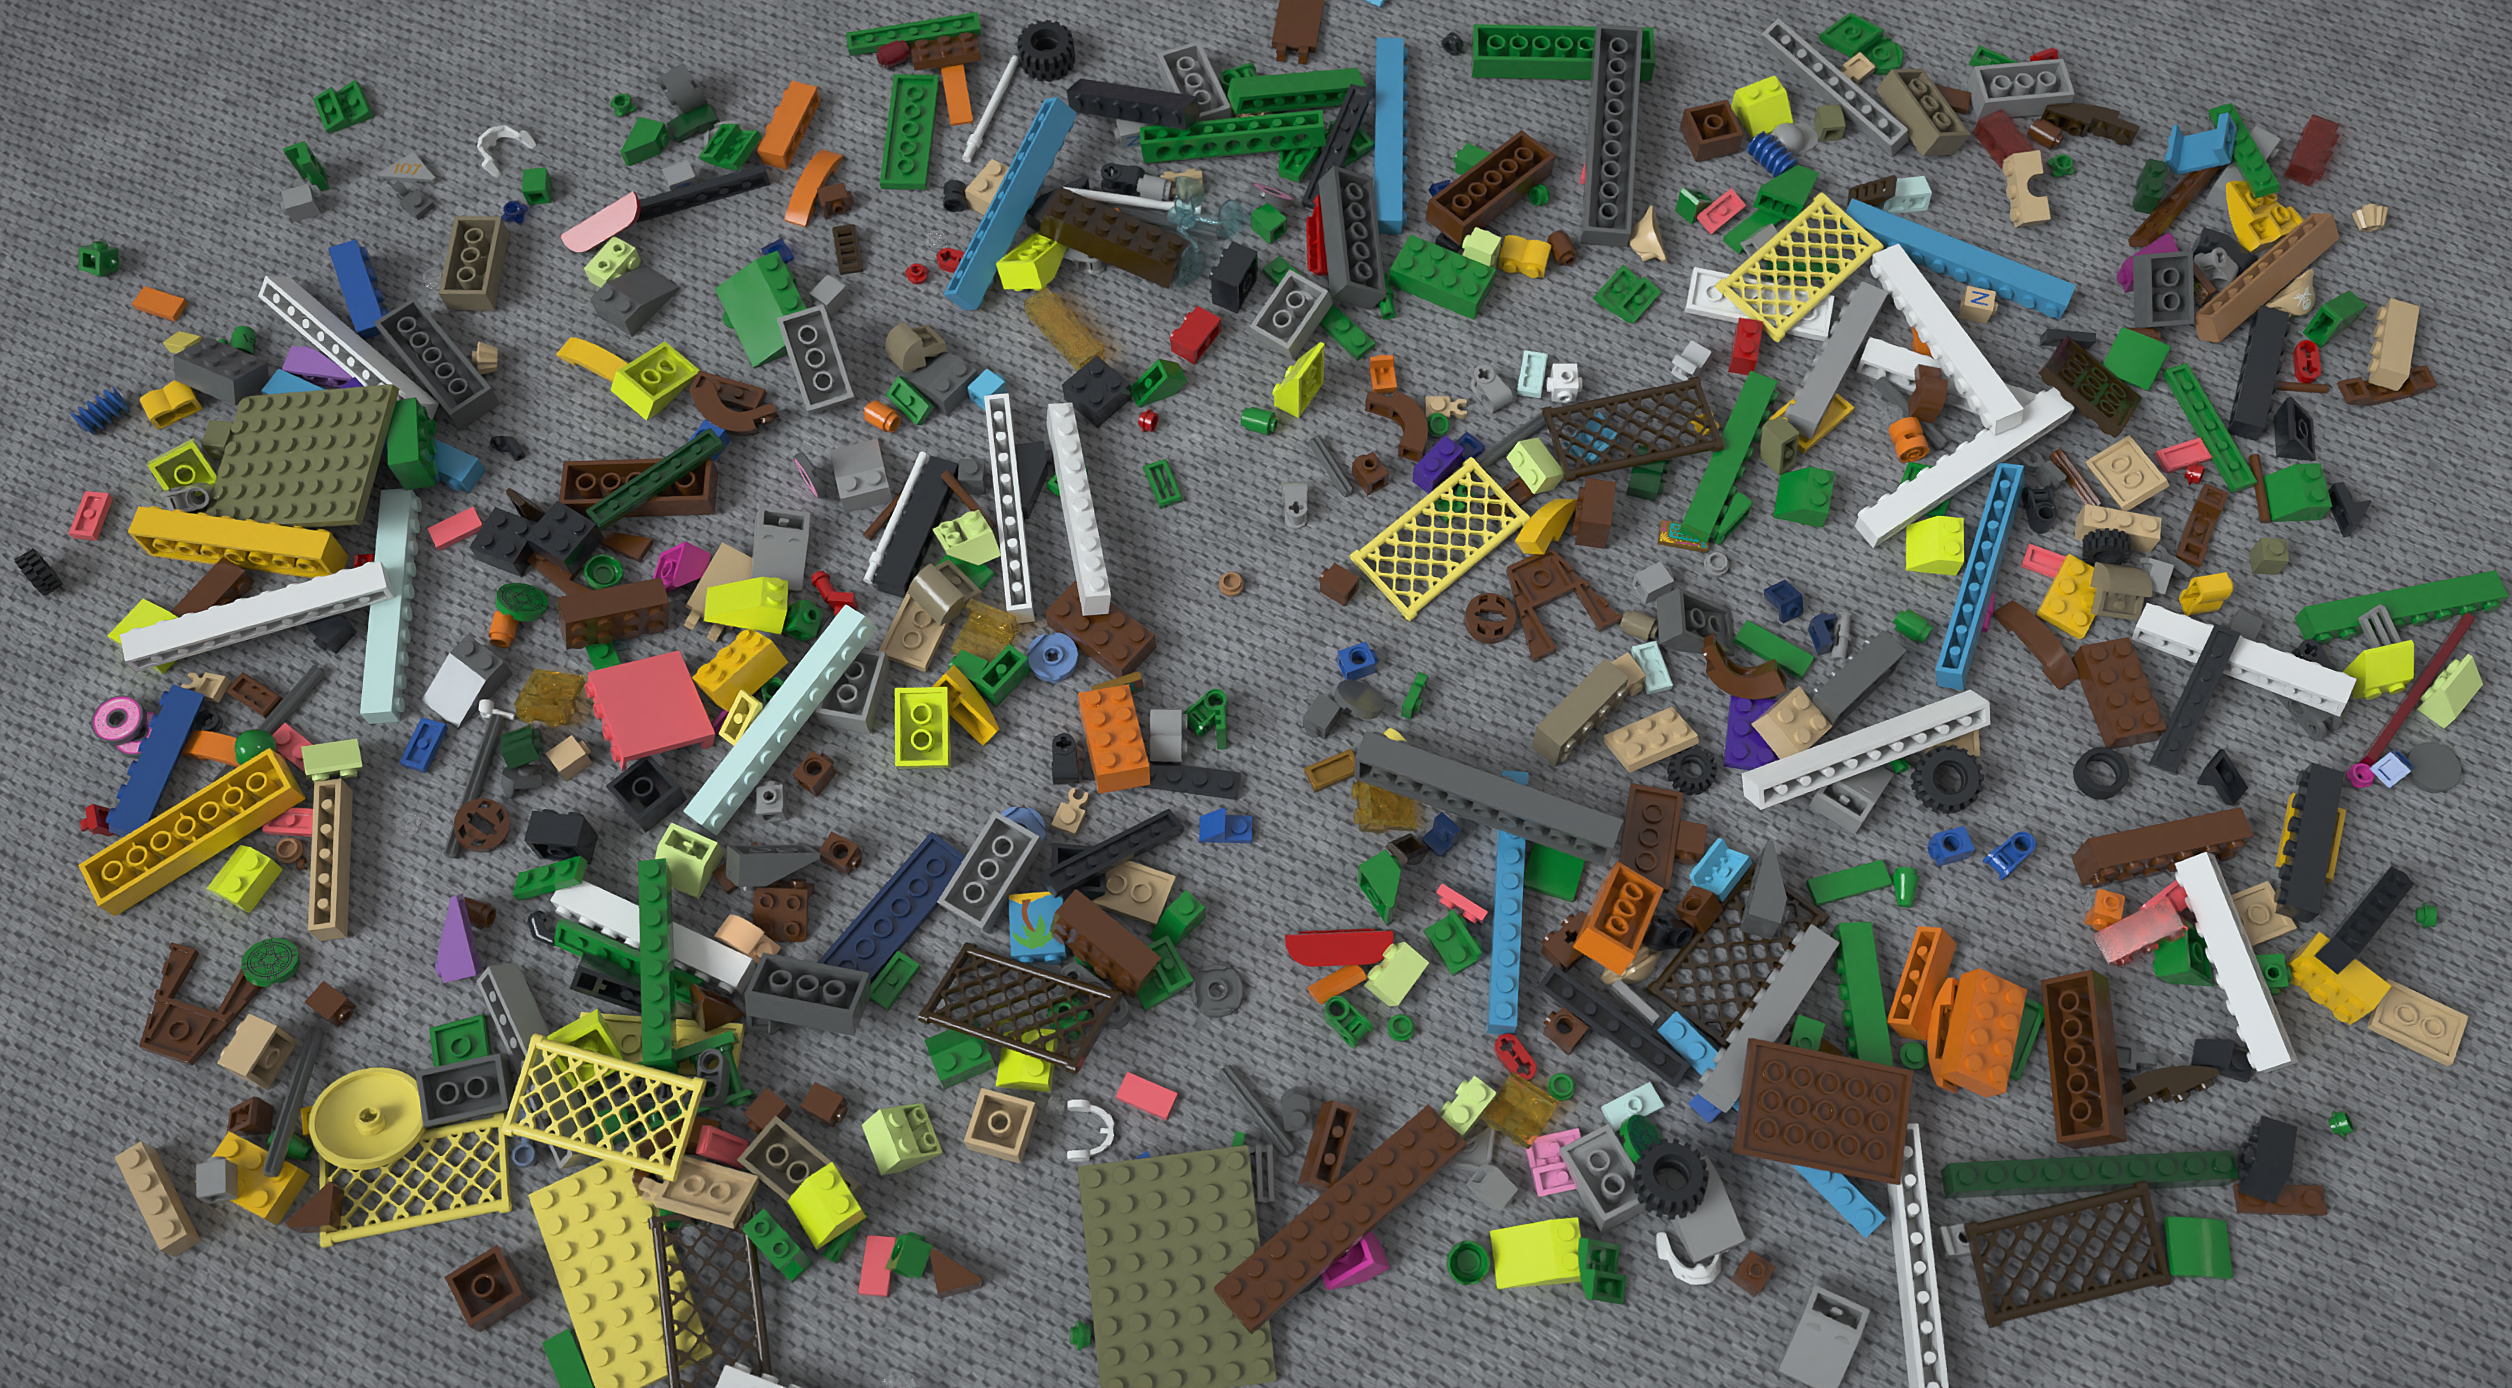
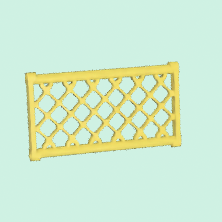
M1819 193L1814 198L1813 203L1726 279H1721L1716 283L1715 288L1750 319L1763 321L1762 329L1775 342H1779L1785 337V333L1873 254L1883 250L1884 246L1834 204L1824 193ZM1822 206L1833 215L1824 214ZM1810 217L1818 219L1820 221V229L1809 228L1806 220ZM1823 220H1835L1837 229L1824 228ZM1840 221L1850 230L1841 229ZM1794 231L1803 233L1805 242H1793L1790 234ZM1808 233L1820 234L1821 243H1810L1808 241ZM1824 234L1837 235L1838 244L1826 243ZM1841 235H1852L1854 237V244H1843L1841 242ZM1858 237L1869 246L1867 247L1865 245H1860L1858 243ZM1778 245L1787 247L1789 249V256H1777L1774 248ZM1792 247H1803L1806 257L1793 256ZM1809 248H1820L1822 250V258L1810 257ZM1825 249H1837L1839 258H1827ZM1842 249L1854 250L1856 258L1853 261L1843 258ZM1762 259L1772 261L1773 270L1760 269L1758 262ZM1776 261L1789 262L1790 271L1777 270ZM1793 262H1804L1806 264V272L1794 271ZM1810 262L1821 263L1823 265V272H1812L1810 270ZM1826 263H1837L1841 271L1837 275L1829 273ZM1746 273L1756 275L1757 284L1744 283L1742 276ZM1760 275L1773 276L1774 285L1761 284ZM1777 276H1789L1791 285H1779L1777 283ZM1794 276L1806 277L1807 286H1796L1794 284ZM1810 277L1823 278L1825 285L1821 289L1813 287ZM1730 287L1740 289L1741 298ZM1744 289L1757 290L1758 299L1745 298ZM1761 290H1773L1775 300L1762 299ZM1778 290L1790 291L1791 300H1780L1778 298ZM1795 291H1806L1809 300L1805 303L1797 301L1795 299ZM1748 304H1757L1759 313ZM1762 304L1774 305L1775 315L1763 314ZM1779 305L1791 306L1793 314L1790 317L1781 315L1779 313ZM1765 319L1775 320L1777 328H1774Z
M1472 457L1463 463L1464 466L1362 549L1355 550L1349 555L1351 561L1367 575L1409 621L1413 620L1417 616L1418 611L1521 526L1524 527L1530 519L1524 510L1501 489ZM1474 471L1483 482H1473L1470 473ZM1457 483L1467 486V497L1454 496L1452 487ZM1470 487H1484L1485 498H1472L1470 496ZM1488 488H1490L1501 500L1489 499ZM1439 498L1449 501V511H1436L1434 502ZM1452 502H1466L1467 512L1454 513L1452 511ZM1470 503H1483L1484 514H1471L1469 511ZM1487 504H1500L1502 506V515H1488ZM1505 505L1517 516L1515 519L1505 516ZM1420 513L1431 516V526H1417L1415 518ZM1447 516L1449 518V527L1436 528L1434 526V517ZM1452 518H1465L1466 529H1453L1451 527ZM1469 519H1482L1484 521V530H1470ZM1487 520H1499L1502 530L1497 534L1487 531ZM1403 527L1413 532V541H1399L1397 532ZM1416 531L1430 532V543L1416 542ZM1433 533H1447L1448 544H1435L1433 542ZM1451 534H1464L1466 537L1465 546L1452 545ZM1481 535L1484 545L1479 549L1469 546L1468 536ZM1384 543L1393 545L1395 547L1394 557L1381 556L1379 554V547ZM1410 546L1412 548V558H1399L1397 556V547ZM1415 548H1429L1430 558L1428 560L1416 559ZM1433 549H1446L1447 560H1433ZM1463 550L1466 560L1461 564L1452 562L1450 560V551ZM1366 557L1376 561L1375 572L1363 561ZM1379 562H1393L1394 572L1392 574L1380 573L1378 570ZM1398 562L1410 563L1412 566L1411 574H1397L1396 564ZM1414 564H1427L1429 566V575L1416 576L1414 574ZM1432 565L1446 566L1448 574L1443 579L1433 577L1431 574ZM1380 577L1391 578L1393 580V589L1390 590ZM1396 579L1410 580V591H1397L1395 589ZM1413 581H1427L1429 590L1423 595L1414 592ZM1396 595L1408 596L1411 605L1407 608Z
M534 1033L531 1037L529 1049L501 1132L503 1135L511 1137L515 1135L658 1174L663 1176L665 1180L675 1182L679 1175L681 1162L700 1100L705 1090L706 1079L699 1077L691 1079L547 1040L546 1036ZM539 1049L543 1050V1063L533 1068ZM559 1055L568 1057L569 1069L557 1075L553 1067L554 1060ZM585 1062L594 1064L595 1076L583 1082L578 1072L579 1068ZM547 1065L552 1073V1079L541 1086L536 1077V1072ZM611 1069L620 1071L621 1083L609 1089L604 1076ZM573 1072L578 1081V1086L566 1093L561 1080ZM531 1076L535 1089L524 1096ZM637 1076L646 1078L647 1090L635 1096L630 1087L631 1081ZM599 1079L604 1092L592 1100L587 1091V1086ZM556 1083L561 1096L549 1103L544 1094V1089ZM662 1083L672 1085L673 1097L661 1104L656 1095V1089ZM625 1086L630 1099L618 1107L613 1098V1093ZM582 1090L587 1102L582 1107L574 1110L570 1102V1096ZM691 1090L693 1094L688 1110H686L682 1097ZM539 1093L544 1105L541 1109L531 1113L527 1105V1099ZM651 1093L656 1107L644 1114L638 1102L639 1099ZM608 1097L613 1107L612 1111L600 1117L595 1104L601 1099ZM564 1100L568 1106L569 1114L557 1120L552 1108L555 1104ZM677 1100L682 1114L670 1121L664 1109L668 1104ZM522 1104L526 1117L520 1123H515ZM634 1104L639 1116L636 1120L626 1124L621 1111L627 1106ZM590 1107L595 1116V1121L583 1128L578 1114ZM547 1110L552 1124L545 1131L537 1129L535 1117ZM660 1111L665 1123L653 1132L647 1122V1118L653 1113ZM616 1114L621 1123V1128L609 1135L604 1126V1121ZM572 1117L578 1127L577 1132L571 1138L562 1136L561 1124ZM685 1118L678 1138L673 1125ZM642 1121L647 1130V1135L635 1142L630 1133V1128ZM598 1124L604 1137L597 1145L588 1143L586 1133ZM668 1128L673 1137V1143L661 1149L656 1140V1135ZM625 1132L630 1145L623 1152L614 1150L613 1138ZM651 1139L656 1149L655 1154L649 1160L641 1158L638 1149L639 1145ZM676 1146L671 1166L666 1165L665 1152Z
M506 1112L494 1114V1117L426 1129L419 1140L420 1145L423 1147V1152L415 1161H410L405 1155L399 1158L406 1160L410 1164L409 1169L400 1178L391 1173L392 1167L398 1160L388 1164L386 1167H380L382 1170L381 1174L373 1183H368L363 1179V1174L366 1170L354 1172L351 1169H347L353 1174V1179L343 1188L344 1197L351 1199L354 1205L345 1216H341L340 1231L320 1232L321 1247L334 1246L336 1242L499 1211L500 1214L511 1212L507 1135H503L501 1132L507 1117ZM498 1127L499 1145H494L489 1141V1136L493 1128ZM476 1132L480 1140L472 1150L468 1151L461 1146V1141L464 1139L465 1133ZM447 1137L452 1145L443 1156H439L433 1152V1147L437 1139ZM483 1143H489L494 1147V1152L483 1162L475 1154ZM456 1148H460L466 1152V1157L459 1166L453 1167L448 1163L447 1159ZM318 1153L321 1190L329 1181L334 1183L336 1177L345 1168L338 1167L329 1177V1162ZM432 1153L438 1158V1162L430 1172H425L419 1167V1164L427 1154ZM498 1154H500L501 1171L499 1173L490 1167L491 1162ZM470 1159H475L481 1164V1168L472 1178H468L462 1173V1169ZM447 1164L452 1168L453 1173L444 1183H439L434 1179V1174L441 1165ZM417 1169L425 1177L417 1188L412 1189L405 1181ZM485 1170H490L496 1175V1178L487 1189H483L477 1184V1179ZM386 1175H390L396 1180V1184L389 1193L383 1194L377 1189V1186ZM461 1175L467 1179L468 1183L459 1194H454L449 1190L448 1186L456 1176ZM361 1180L367 1184L368 1189L360 1199L355 1200L349 1195V1190L357 1181ZM432 1180L439 1185V1190L430 1200H426L420 1195V1191L428 1181ZM501 1181L502 1199L496 1200L491 1192ZM405 1186L411 1191V1194L402 1205H398L392 1201V1196L399 1187ZM472 1186H476L482 1191V1196L478 1204L467 1205L463 1197ZM376 1191L382 1196V1201L373 1211H370L363 1205V1202L371 1192ZM446 1191L454 1197V1201L451 1203L450 1209L439 1211L435 1206V1201ZM415 1197H419L425 1201V1207L421 1215L411 1216L406 1208ZM390 1202L397 1207V1212L394 1214L393 1220L382 1222L378 1217V1213L386 1203ZM358 1208H363L368 1212V1218L365 1220L364 1226L354 1227L349 1219Z

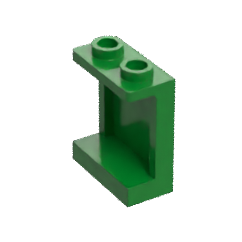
M764 1208L742 1228L744 1233L791 1283L814 1263Z

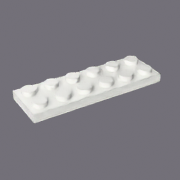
M1697 267L1693 268L1685 307L1686 313L1738 323L1739 317L1750 319L1715 288L1716 283L1721 279H1726L1730 274ZM1743 277L1744 283L1757 284V280ZM1761 281L1763 285H1774V283ZM1730 287L1741 298V290ZM1744 289L1745 298L1758 299L1757 290ZM1761 290L1762 299L1775 300L1773 290ZM1778 290V298L1790 301L1791 292ZM1795 291V299L1805 303L1809 300L1808 293L1806 291ZM1827 295L1790 328L1786 334L1824 341L1828 337L1834 296ZM1748 304L1759 313L1757 304ZM1762 304L1763 314L1775 315V306ZM1779 305V313L1790 317L1793 314L1792 307L1789 305ZM1765 319L1774 328H1777L1775 320Z

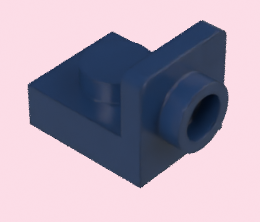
M1786 580L1764 589V598L1778 609L1779 620L1782 623H1786L1804 613L1802 594Z
M1822 613L1815 616L1807 629L1818 656L1827 654L1833 644L1834 638L1830 629L1834 627L1838 619L1836 613L1829 615Z
M1441 812L1434 818L1433 828L1423 837L1422 841L1438 857H1442L1459 841L1461 829Z

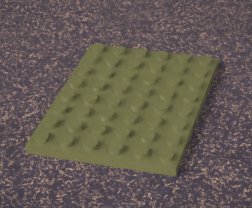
M389 384L243 396L238 404L237 413L231 427V439L225 447L215 485L211 492L212 499L208 504L206 514L213 517L229 516L235 520L242 521L252 519L264 524L274 522L286 527L362 524L399 388Z
M1248 1145L1078 1166L1100 1388H1230L1276 1382L1269 1320L1251 1335L1213 1291L1214 1286L1260 1248Z

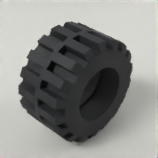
M1040 20L1036 24H1029L1028 28H1024L1021 31L1022 34H1019L1017 42L1020 65L1025 74L1029 73L1030 78L1034 79L1037 77V81L1047 79V82H1051L1052 78L1059 80L1061 79L1060 75L1066 76L1068 70L1073 69V64L1075 63L1074 42L1070 30H1067L1065 25L1060 26V22L1057 21L1053 23L1051 20H1046V22ZM1045 49H1052L1051 51L1042 52Z
M1943 745L1930 750L1913 767L1915 770L1911 773V779H1913L1911 788L1917 793L1915 798L1917 800L1921 799L1923 802L1922 806L1925 808L1930 807L1936 813H1956L1968 807L1972 802L1976 801L1979 797L1978 794L1983 789L1981 782L1984 781V775L1980 774V770L1983 768L1981 764H1976L1975 760L1977 758L1974 755L1969 756L1967 754L1968 750L1964 748L1961 750L1957 749L1955 745L1949 747ZM1947 765L1958 772L1961 778V787L1957 793L1949 795L1937 789L1933 781V772L1938 766Z
M1661 1139L1660 1145H1657L1656 1142L1651 1143L1649 1150L1645 1148L1641 1152L1635 1167L1633 1188L1634 1193H1638L1637 1200L1640 1204L1646 1203L1645 1210L1649 1213L1652 1210L1656 1211V1217L1661 1219L1663 1214L1668 1215V1220H1674L1675 1215H1679L1680 1219L1685 1218L1688 1211L1693 1214L1697 1210L1698 1205L1702 1204L1708 1186L1709 1171L1706 1170L1707 1163L1705 1159L1700 1160L1701 1153L1697 1149L1691 1151V1144L1686 1142L1684 1146L1680 1145V1140L1673 1139V1143H1668L1667 1139ZM1661 1169H1674L1686 1178L1688 1184L1679 1190H1668L1658 1184L1654 1174Z

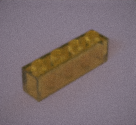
M1045 287L1023 301L1025 313L1076 371H1079L1096 355L1104 361L1103 352L1105 349L1098 339H1093L1087 326L1077 321L1074 312L1070 308L1066 309L1058 294L1052 293Z

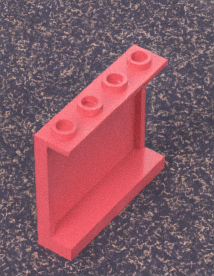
M679 650L588 673V683L584 684L586 695L594 701L593 710L597 720L601 719L604 739L610 741L613 761L619 763L622 771L626 770L627 761L700 743L703 750L713 746L715 738L714 729Z

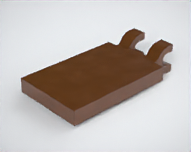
M1279 0L1272 38V48L1276 49L1277 53L1276 62L1285 63L1287 50L1298 51V64L1307 65L1309 52L1316 53L1324 0Z

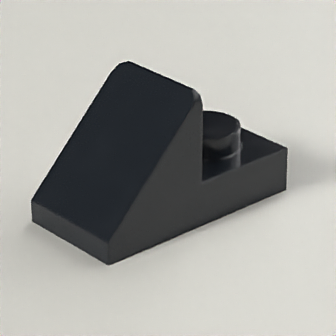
M2344 482L2334 483L2328 490L2332 504L2330 509L2342 536L2348 537L2359 525L2372 501L2367 500L2353 503L2352 495L2347 490Z
M2224 749L2218 750L2206 765L2197 781L2198 785L2214 786L2224 804L2234 806L2248 789V786Z
M2195 1040L2191 1066L2216 1068L2221 1073L2220 1075L2244 1083L2250 1081L2252 1071L2247 1053L2234 1049L2233 1040Z

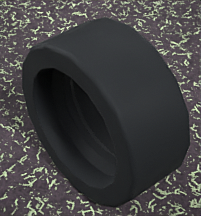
M2096 747L2085 752L2075 764L2073 770L2074 782L2078 789L2086 796L2093 799L2106 800L2114 797L2126 785L2129 778V768L2124 758L2116 751L2106 747ZM2090 761L2106 763L2115 773V783L2111 786H2102L2095 783L2086 771L2087 764Z

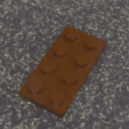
M1631 783L1618 862L1662 887L1663 893H1668L1671 884L1683 792Z

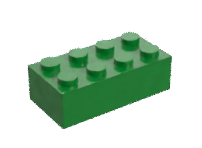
M1410 234L1390 268L1389 285L1474 320L1494 286L1496 269Z

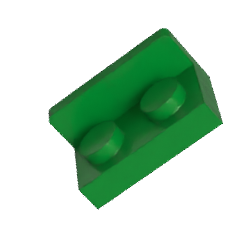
M305 141L283 149L284 154L302 179L308 178L310 183L316 185L321 192L330 189L324 167Z
M1453 909L1448 912L1447 917L1424 929V934L1451 975L1455 976L1479 962L1483 948L1479 940L1475 936L1471 937L1467 931L1468 925L1461 914L1457 915Z

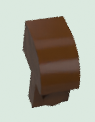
M1918 364L1914 370L1916 389L1908 400L1909 417H1916L1921 422L1933 424L1943 408L1947 395L1948 380L1942 379L1941 368Z

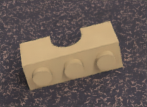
M2040 150L2015 153L2007 157L2003 163V174L2007 178L2006 194L2008 199H2010V218L2014 222L2015 228L2041 225L2051 219L2047 196L2035 197L2030 194L2027 188L2028 180L2035 179L2043 174Z
M2085 504L2076 517L2075 539L2083 540L2085 534L2088 535L2090 531L2095 533L2096 529L2105 531V528H2109V531H2113L2115 528L2118 529V532L2123 530L2126 534L2130 535L2131 550L2151 553L2160 540L2162 518Z

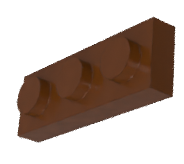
M698 371L689 389L690 391L714 383L723 404L746 411L761 407L767 395L766 390L703 371Z
M2239 1183L2233 1185L2237 1214L2325 1216L2327 1214L2322 1186L2284 1185L2273 1204L2239 1193Z

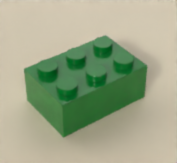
M416 397L396 400L387 432L388 466L406 491L436 486L435 476L439 474L434 455L438 453L433 434L437 432L436 424L433 419L430 420L425 406H421Z

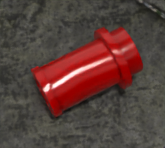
M821 570L812 575L811 584L818 589L823 601L828 604L829 592H836L830 582V575Z

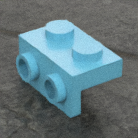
M1600 412L1594 414V416L1605 420ZM1590 420L1585 428L1598 432L1602 425ZM1604 428L1600 435L1612 440L1617 435V432ZM1581 433L1577 440L1588 445L1593 440V437L1586 433ZM1597 440L1592 448L1603 452L1609 445ZM1565 441L1563 444L1567 448L1570 442ZM1573 445L1569 452L1576 457H1581L1585 450ZM1587 453L1584 458L1586 462H1590L1592 465L1601 459L1593 453Z
M1718 838L1698 865L1693 868L1689 877L1694 886L1714 892L1718 901L1723 902L1751 866L1752 860L1748 855L1729 849L1724 839Z

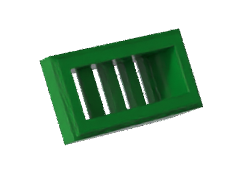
M1740 492L1734 495L1717 531L1714 543L1721 545L1750 513L1753 501Z

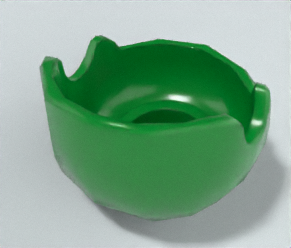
M604 554L592 557L586 564L584 571L587 583L595 590L619 586L624 575L622 563L614 557Z
M260 729L242 732L235 741V760L238 764L242 765L268 748L277 752L275 738L268 731Z
M1465 1240L1456 1243L1448 1252L1446 1266L1449 1275L1456 1282L1464 1286L1481 1282L1487 1275L1490 1258L1486 1249L1479 1243Z

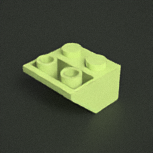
M979 510L967 512L960 518L953 521H945L938 527L933 528L947 555L976 565L1001 556L993 531Z
M2467 654L2461 661L2455 659L2446 670H2443L2434 679L2433 686L2429 687L2421 696L2420 700L2423 702L2417 710L2442 728L2447 727L2455 720L2483 685L2473 657Z
M357 739L301 747L306 780L312 779L313 783L329 780L330 776L340 775L341 779L357 777V772H362V761Z
M671 823L658 844L655 859L666 858L671 871L673 889L699 900L713 875L712 872L717 869L725 853L718 842Z
M923 1103L879 1109L862 1124L881 1175L903 1172L943 1153Z

